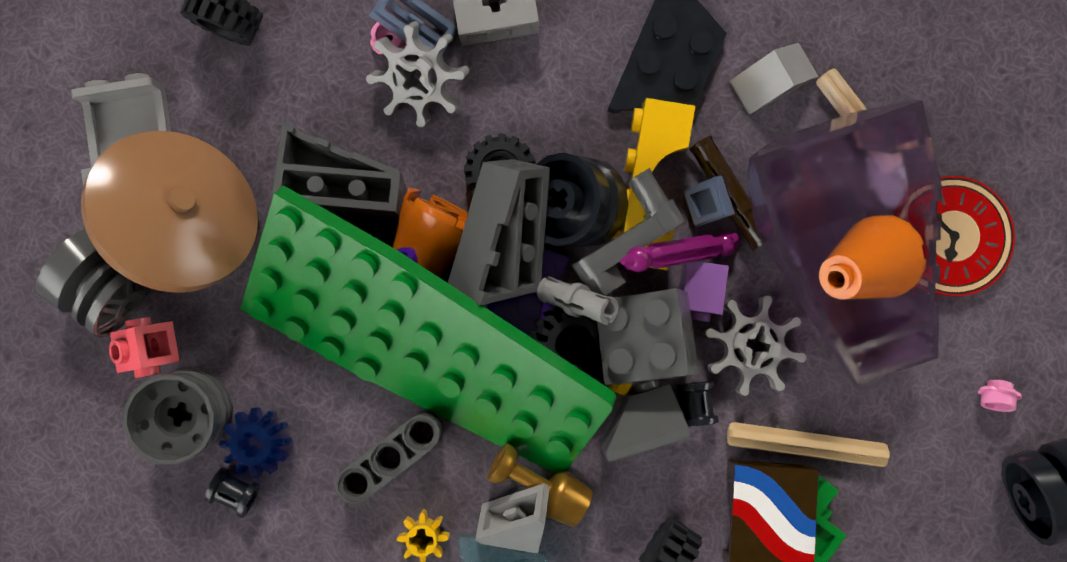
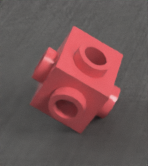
M151 317L125 321L126 329L110 332L109 354L112 362L116 364L117 373L133 370L135 378L161 373L160 365L180 361L173 321L152 324Z

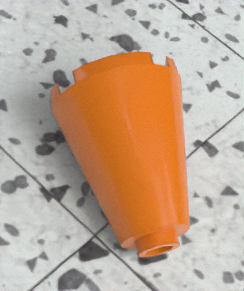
M409 187L403 197L393 248H413L418 257V264L441 278L455 260L468 212L433 194L429 201L419 198L422 190Z
M894 215L871 216L860 220L851 227L821 265L819 280L823 289L836 299L892 298L908 292L920 281L926 269V259H924L922 250L924 243L921 235L910 223Z

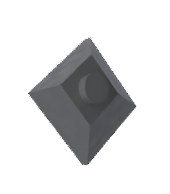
M658 380L634 384L635 392L626 395L600 444L608 462L692 437L670 384H659Z

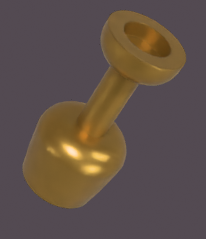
M505 443L488 471L487 480L500 484L509 477L527 488L545 483L550 487L546 517L575 527L584 517L590 505L593 491L566 471H559L552 475L549 480L516 463L518 458L517 451L513 446Z

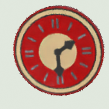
M946 176L925 182L910 191L899 203L893 214L910 223L921 235L924 243L922 250L924 259H926V269L915 286L928 293L955 297L982 291L1003 274L1012 258L1015 245V230L1010 212L1002 199L992 189L974 179L961 176Z

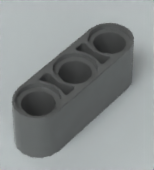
M421 412L410 418L350 464L338 475L336 491L339 497L350 504H359L433 449L441 440L443 425L440 419L435 414ZM424 421L432 426L434 436L431 441L422 442L415 437L413 428L416 422ZM384 447H393L399 452L401 461L398 466L391 467L383 462L381 453ZM352 472L361 473L366 477L368 485L366 491L359 492L351 487L349 477Z

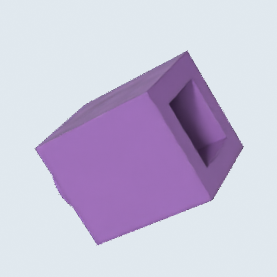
M699 261L682 264L679 289L688 292L692 320L710 322L711 315H723L728 265Z

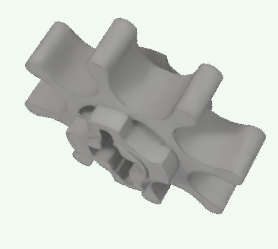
M413 21L404 27V33L407 38L405 48H397L388 37H382L374 43V48L387 57L389 68L387 71L374 70L367 75L366 81L369 84L384 82L392 89L393 100L383 109L386 115L393 114L398 109L400 103H408L416 110L417 126L424 127L431 120L428 110L429 102L434 101L442 104L448 113H453L459 107L460 101L448 93L446 82L448 79L463 80L469 74V68L467 66L452 68L444 62L442 56L443 49L452 42L453 37L451 34L446 33L439 38L435 47H428L419 38V23ZM416 69L422 73L419 80L414 77Z
M771 296L759 297L758 310L752 317L742 315L736 301H726L724 308L732 318L730 328L723 333H719L712 328L703 330L705 338H715L724 347L723 357L718 362L709 364L707 366L708 371L718 374L724 367L734 366L740 374V381L735 391L743 396L749 394L751 379L760 373L768 378L770 387L773 390H784L785 384L778 378L776 373L778 363L785 358H789L794 362L803 363L806 361L804 353H793L788 350L784 343L786 332L801 325L800 318L790 317L781 325L774 324L768 316V309L773 302ZM748 324V326H747V328H746L745 330H743L742 332H739V330H740L743 326H745V325ZM756 338V342L762 344L761 351H753L752 353V349L746 347V342L748 339Z

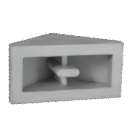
M795 43L773 50L731 79L729 83L749 116L816 79L818 75L800 44Z
M543 483L483 503L475 540L480 544L538 554L545 525L550 487Z

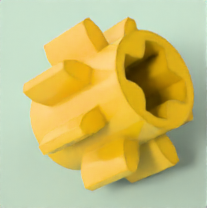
M423 509L419 520L416 522L409 516L405 518L403 523L409 529V532L400 533L397 537V541L406 542L405 559L413 554L420 557V562H426L428 555L431 553L439 558L443 555L444 551L438 544V541H447L450 533L446 531L441 532L439 526L443 519L442 516L432 520L427 518L428 513L426 509ZM420 529H425L426 536L433 537L427 545H422L421 538L414 537Z

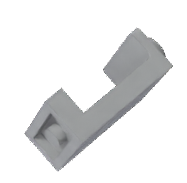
M129 74L124 77L125 81L113 83L106 80H92L86 82L83 88L71 90L72 99L80 102L83 107L91 168L81 169L83 186L99 156L115 142L141 132L171 131L165 86L148 74Z

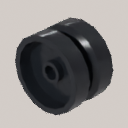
M563 152L548 155L537 163V165L550 167L545 243L555 246L590 247L601 245L615 236L624 223L628 208L627 187L620 173L605 161Z
M1067 438L1043 444L1037 451L1025 450L1007 456L1002 462V480L1011 506L1021 524L1033 538L1043 545L1052 546L1067 541Z

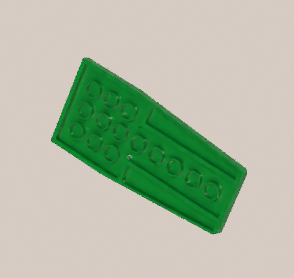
M284 185L274 193L240 308L241 310L250 314L256 320L262 321L285 334L288 338L315 351L323 358L355 373L364 381H371L501 447L508 443L515 448L517 455L553 473L567 471L611 413L616 401V394L611 389L484 306L476 304L473 299L393 247Z

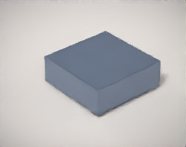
M722 176L713 177L682 190L695 228L735 214Z

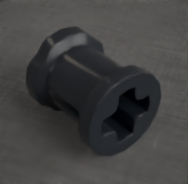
M714 381L677 385L678 391L682 392L684 418L688 426L711 425L719 422L718 416L714 415L711 390L715 388Z
M222 467L210 482L204 500L210 504L216 501L235 510L238 517L244 518L260 490V484L257 482L246 483L229 475V470Z

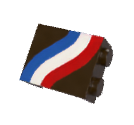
M727 460V476L732 479L729 549H723L722 557L726 562H814L819 470L805 464Z

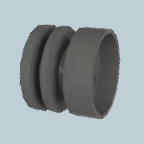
M86 229L76 232L51 254L42 267L36 281V292L44 300L62 313L72 312L71 318L80 326H85L97 338L107 337L110 335V332L120 329L125 324V321L130 320L152 291L151 288L137 284L114 270L97 252L88 237Z
M183 368L146 380L131 393L124 407L123 429L128 443L141 457L156 464L175 465L197 456L225 434L231 422L233 404L228 389L217 376L203 369ZM187 404L186 411L192 413V417L186 420L184 419L185 413L179 410V407Z

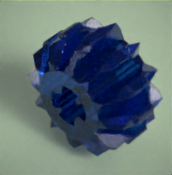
M260 407L251 408L249 415L243 411L234 415L236 424L229 423L223 428L225 433L231 437L220 441L219 444L221 448H230L231 454L225 456L223 462L228 464L238 461L235 474H244L249 469L252 478L262 476L264 470L269 474L277 471V461L284 462L289 457V454L280 447L292 444L293 440L289 436L281 437L280 435L281 431L287 429L288 423L284 421L274 425L277 412L271 410L263 416ZM255 437L256 440H262L263 446L257 449L256 445H250V438Z

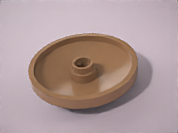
M147 131L130 135L115 142L94 163L82 190L81 213L91 243L114 270L131 281L147 288L182 293L211 287L224 280L242 264L252 249L258 227L256 202L252 190L241 171L218 149L186 134L171 131Z

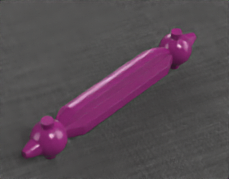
M722 232L716 235V237L703 235L653 243L646 248L635 246L627 252L620 262L629 271L642 272L649 266L658 269L713 259L718 255L729 256L734 253L740 244V240L736 233Z

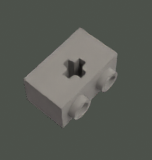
M453 0L461 46L539 33V18L535 0ZM498 2L500 11L492 12L490 3Z

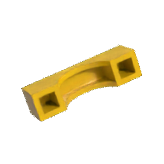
M646 98L642 103V108H634L631 132L637 133L635 149L628 148L624 165V172L631 173L630 180L648 168L653 172L656 165L665 156L683 151L689 147L695 106ZM630 185L627 189L628 208L625 220L622 224V229H619L612 239L645 220L643 216L647 213ZM675 229L649 243L645 248L653 243L672 241ZM668 267L658 269L668 270Z

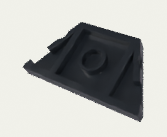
M698 0L654 1L607 111L620 113V111H632L634 108H642V103L646 98L696 106L727 34Z

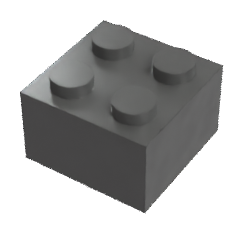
M675 288L616 297L619 308L612 323L608 322V325L597 321L605 385H621L699 375L688 292Z

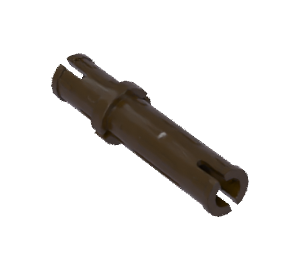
M711 135L707 136L690 147L689 151L693 153L708 179L717 176L723 177L735 212L734 215L728 216L730 222L733 220L736 222L751 246V250L753 251L775 238L755 208L758 206L755 198L750 200L733 170L713 141V137Z

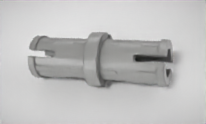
M548 276L541 280L537 288V297L541 302L558 306L566 314L573 317L583 315L608 325V322L612 323L618 313L619 306L615 298L592 292L588 286L581 283H573L571 285Z

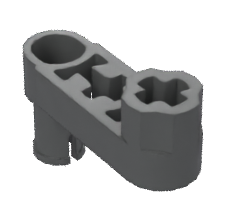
M650 168L627 181V184L630 185L647 213L643 216L645 220L572 265L582 283L588 286L592 292L605 296L625 283L626 280L616 264L626 256L627 252L635 246L645 247L685 221L674 200H668L652 175Z

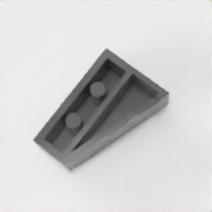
M282 122L271 202L274 193L284 185L343 220L398 225L403 197L406 194V184L401 171L358 153L345 151L331 145L325 139L320 137L314 138L296 130L294 126Z
M514 159L483 162L448 280V284L473 299L476 304L481 306L537 292L542 278L550 167Z

